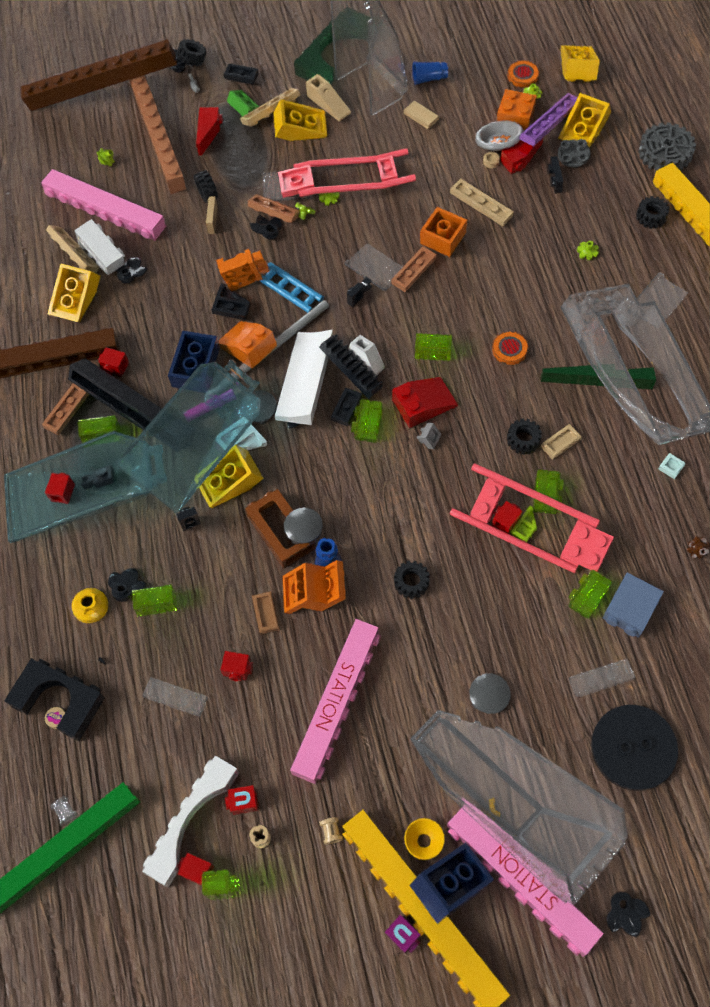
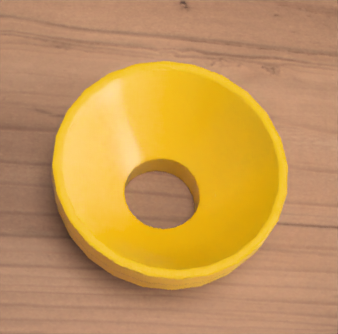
M96 588L81 590L72 601V611L79 621L88 624L101 620L109 607L105 594ZM91 597L93 598V603L88 607L82 606L83 599Z
M427 818L413 821L407 827L404 837L408 852L420 860H430L439 855L445 840L443 830L439 824ZM420 835L429 836L431 843L428 847L419 846L417 840Z

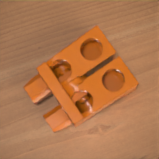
M250 249L244 250L245 253H239L229 260L224 261L223 258L216 260L219 272L230 291L247 286L256 280L261 281L263 280L262 274L270 271L260 250L251 253Z

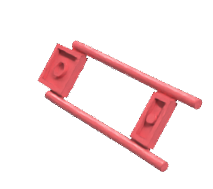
M407 148L376 156L311 160L293 164V169L278 172L283 198L292 197L297 194L302 198L322 193L385 189L414 182L416 177L415 174L398 178L393 158L409 155ZM377 162L382 181L315 187L311 167Z
M473 464L471 470L488 477V479H486L474 504L471 515L469 516L452 508L450 511L451 516L574 574L579 565L598 573L614 540L613 536L596 529L600 523L599 519L478 464ZM505 486L578 519L560 558L488 524L505 490Z

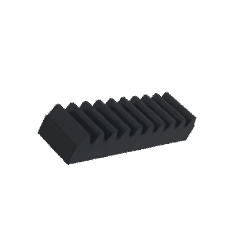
M337 334L332 335L321 343L319 348L368 399L382 389L383 382L377 381L378 376H372L373 371H368V366H363V361H358L357 355L353 356V350H348V345H343V340H338Z

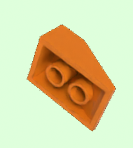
M243 321L236 324L218 341L221 349L252 369L277 347L273 331L261 324Z

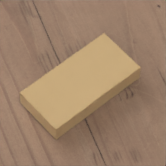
M413 101L404 109L405 115L427 129L439 120L438 115L416 101Z
M209 197L206 226L209 234H215L218 207L215 197Z
M568 424L541 444V448L553 460L579 442L582 436Z

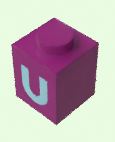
M401 915L385 931L388 938L404 954L408 950L412 953L420 944L418 940L420 934Z

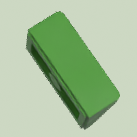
M242 90L229 92L227 102L240 115L244 116L259 107Z

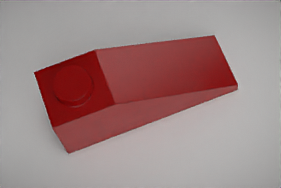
M199 107L196 139L199 156L203 155L219 133L220 124H223V115L219 113L218 107Z
M543 138L535 146L521 140L514 146L503 149L500 162L510 174L521 171L541 147Z

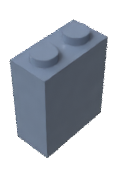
M626 573L603 619L609 625L618 626L628 635L639 638L664 591Z

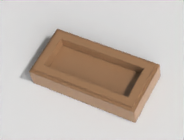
M271 591L253 595L252 600L260 635L280 630Z

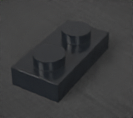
M228 63L224 72V79L254 85L259 73L256 68Z
M551 156L550 163L547 164V173L551 176L550 186L554 188L556 194L562 192L564 181L558 157Z
M345 387L331 415V421L348 426L362 399V393Z
M195 507L183 508L179 511L180 513L176 514L183 531L201 524Z

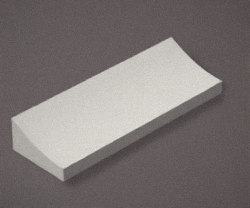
M333 329L313 333L298 332L276 409L275 420L312 425L329 359L319 346L333 335Z

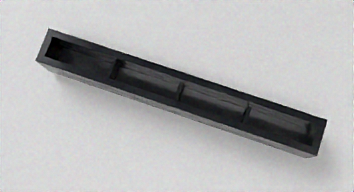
M84 358L70 365L69 381L176 453L192 445L195 430L88 359Z

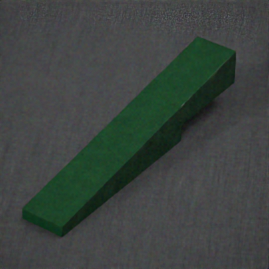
M616 364L543 368L540 377L541 382L637 389H653L656 382L654 367L617 370Z

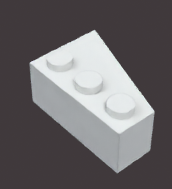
M91 219L75 230L78 244L82 249H86L89 252V257H93L97 261L96 264L107 275H110L125 264L123 258L125 255L120 248L114 246L111 237L103 233L102 227L98 223L95 224Z

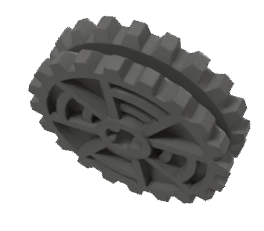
M667 122L666 125L663 123H659L658 126L653 125L651 129H647L645 134L642 135L639 158L643 159L642 163L644 165H649L648 168L650 170L655 169V172L671 163H674L682 171L683 167L687 168L689 162L692 161L696 143H694L695 138L691 137L692 133L690 131H685V127L680 128L679 124L671 125V123Z

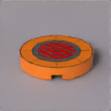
M530 61L514 62L509 66L508 80L513 82L514 86L521 88L529 87L534 82H537L539 69Z
M503 332L494 339L492 352L499 362L514 365L525 359L528 352V343L517 332Z

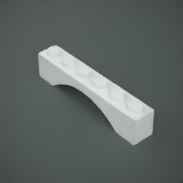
M217 756L207 762L204 767L205 773L201 779L198 778L192 787L193 792L183 800L180 806L181 811L171 819L168 824L169 830L165 836L162 835L156 843L157 849L153 855L147 857L143 864L145 868L142 872L168 888L179 871L177 867L180 862L181 842L190 820L205 803L217 795L227 792L239 774L237 768Z

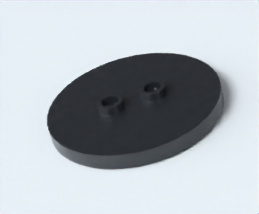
M639 705L616 707L603 715L596 724L592 734L591 751L597 768L606 779L623 789L644 791L657 787L671 775L678 759L676 736L668 722L649 708Z

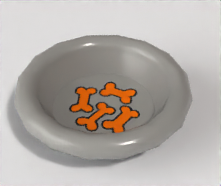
M496 121L482 127L476 133L475 141L483 149L502 151L517 144L524 130L520 124L513 121Z

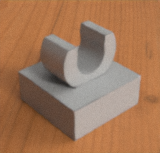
M427 423L425 427L420 429L422 432L421 436L416 438L420 443H424L428 449H434L442 434L434 423Z

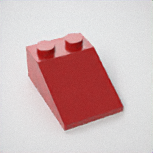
M441 377L410 381L392 389V401L409 429L458 406Z

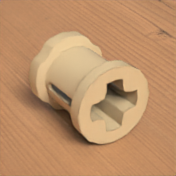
M338 817L328 818L319 822L324 831V845L334 844L343 840L337 825L339 822Z
M258 825L251 829L249 836L255 847L261 849L270 844L271 835L266 827ZM262 832H263V835L265 836V839H264V840L260 839V840L258 841V839L256 838V835H257V834L261 835Z

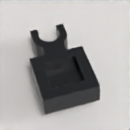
M366 277L361 284L358 282L354 287H351L347 292V304L351 307L356 305L364 297V293L372 288V285H370L372 280Z
M112 465L94 470L93 475L81 476L83 480L81 486L86 490L93 485L96 488H100L114 483V469Z

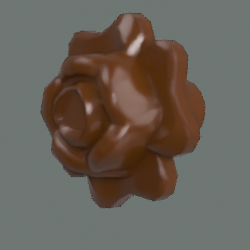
M696 536L692 541L688 542L687 552L691 554L692 558L697 557L701 559L703 555L709 553L710 543L707 542L705 537L700 538Z

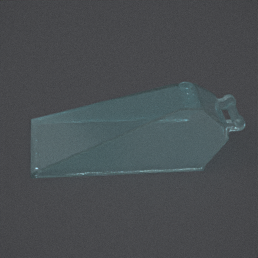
M232 359L224 368L216 362L200 364L115 463L176 514H178L260 414V399L252 393L260 382L254 381L235 365L236 362ZM229 370L235 373L250 387L246 388L242 383H240L236 378H234L230 373H228Z
M114 430L4 474L8 542L13 543L150 495L154 492V485L167 482L166 475L163 472L162 446L155 445L149 448L144 440L121 434ZM151 456H154L156 475L152 476L150 461ZM112 465L114 469V483L100 488H96L93 485L89 489H83L81 483H83L81 476L93 475L94 470ZM52 473H66L74 481L75 487L69 504L51 502L46 496L45 490Z

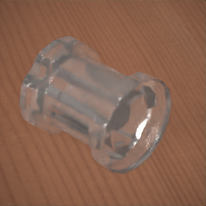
M67 796L59 798L50 806L52 811H55L58 815L61 826L67 825L78 816V813L73 811L68 803L69 799Z

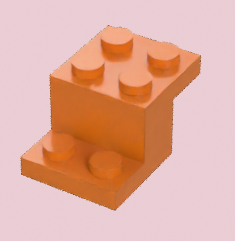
M336 560L325 567L304 563L283 575L284 613L292 614L301 608L322 612L346 599L343 561Z

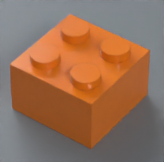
M505 89L497 112V121L507 120L516 122L525 131L530 126L537 95Z
M436 207L420 230V244L450 257L466 234L467 219Z

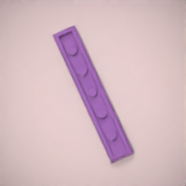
M567 93L520 135V140L535 146L570 114L578 97Z

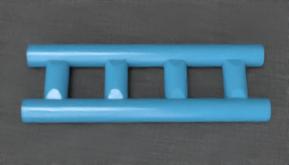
M272 262L268 263L270 271L264 276L262 275L263 280L260 282L307 313L313 309L310 305L315 299L319 302L323 301L324 296ZM275 274L283 278L278 284L270 280ZM289 282L296 286L291 293L283 289ZM302 291L310 295L304 302L297 298Z

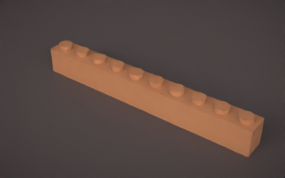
M145 75L128 80L170 194L186 190L181 169Z

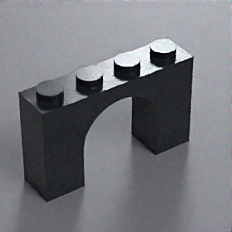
M31 658L4 702L10 707L28 715L38 697L46 689L54 686L68 688L71 696L70 705L56 728L61 733L80 741L105 699L101 694V689L93 684L90 686L83 684L84 681L77 676L72 678L67 676V672L61 668L56 667L55 670L50 668V664L42 659L36 661Z

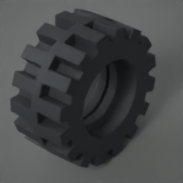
M183 39L179 43L177 57L188 66L194 67L195 65L198 67L204 63L206 48L203 47V44H199L200 42H195L193 39Z
M207 170L193 175L198 192L205 203H208L209 197H215L216 199L219 197L215 183Z
M650 196V198L645 197V200L642 199L639 203L636 213L637 221L640 224H644V227L649 226L650 229L652 227H661L666 222L669 214L668 203L664 202L663 198L660 200L658 196L656 198L654 196ZM648 210L656 211L658 214H650Z
M523 418L520 419V422L516 420L514 424L510 425L507 434V444L511 446L510 449L512 451L515 449V453L521 452V455H525V452L531 454L532 451H536L540 445L542 431L539 430V425H535V421L530 422V419L524 421ZM520 432H526L531 435L532 439L522 441L516 435Z
M407 561L406 564L403 562L400 567H397L394 574L395 589L398 590L400 595L403 594L405 598L409 596L410 599H413L415 596L419 598L421 594L424 595L425 591L428 590L430 582L429 572H427L426 566L423 567L422 563L417 564V561H413V563ZM416 574L419 576L420 582L415 586L406 585L403 581L404 576Z

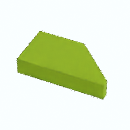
M531 505L510 531V535L525 542H528L537 530Z

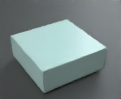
M669 453L658 469L675 479L686 463Z

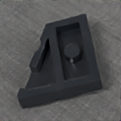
M221 283L211 309L212 314L246 320L250 309V302L240 297L234 290L230 291L224 283Z

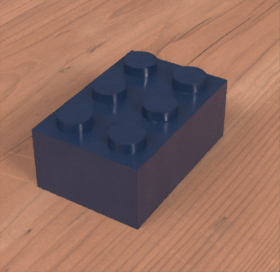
M182 330L168 373L171 387L207 392L220 350L217 336Z
M464 843L421 872L410 884V887L438 924L481 893L494 879L468 844Z

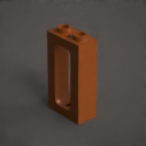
M276 489L266 493L260 500L251 502L245 508V511L253 526L284 569L315 550L316 545L315 540L309 543L295 544L289 549H285L260 514V512L275 503L285 517L293 511L280 491Z

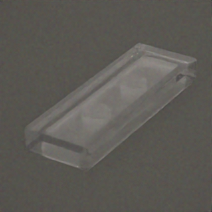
M628 659L569 677L576 698L635 679Z
M150 677L142 695L143 698L198 717L201 716L208 699L205 695Z

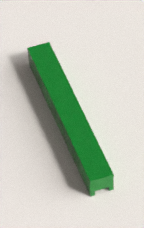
M124 782L0 878V914L141 802Z

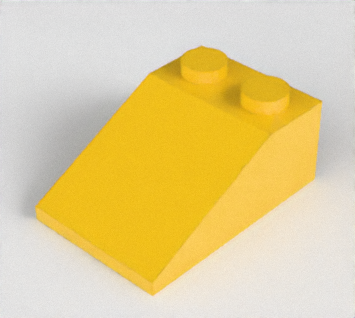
M561 45L562 71L567 81L573 82L576 79H581L585 82H591L592 80H597L600 60L592 46Z
M580 93L558 139L562 141L584 139L590 148L607 122L611 113L610 104Z
M280 99L274 110L276 138L295 141L327 137L325 110Z
M60 264L47 314L80 323L97 292L101 276L92 271Z
M235 444L199 474L195 481L208 506L214 508L249 491L264 478L248 450Z

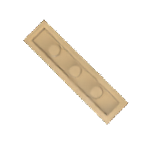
M290 88L241 117L242 124L250 127L256 125L260 119L271 116L270 113L274 112L280 99L295 102L296 98L301 96L298 89Z
M462 179L450 188L452 195L501 226H504L513 217L514 212Z
M48 225L46 231L51 235V238L60 245L62 250L69 254L70 259L75 261L80 266V269L97 273L99 266L62 227Z

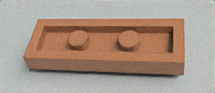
M257 194L248 200V207L253 208L255 211L267 213L271 217L283 219L285 222L292 223L300 214V210Z
M422 246L391 279V284L406 292L436 260L437 254Z
M73 383L42 423L43 428L59 436L89 396V393Z

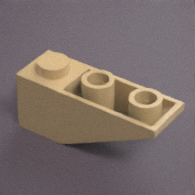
M316 74L306 82L307 97L339 122L351 114L350 109L330 83L319 74Z

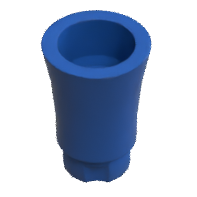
M413 62L412 76L414 84L417 85L447 78V63Z
M323 538L318 542L315 565L325 567L336 560L342 561L337 545L332 539Z

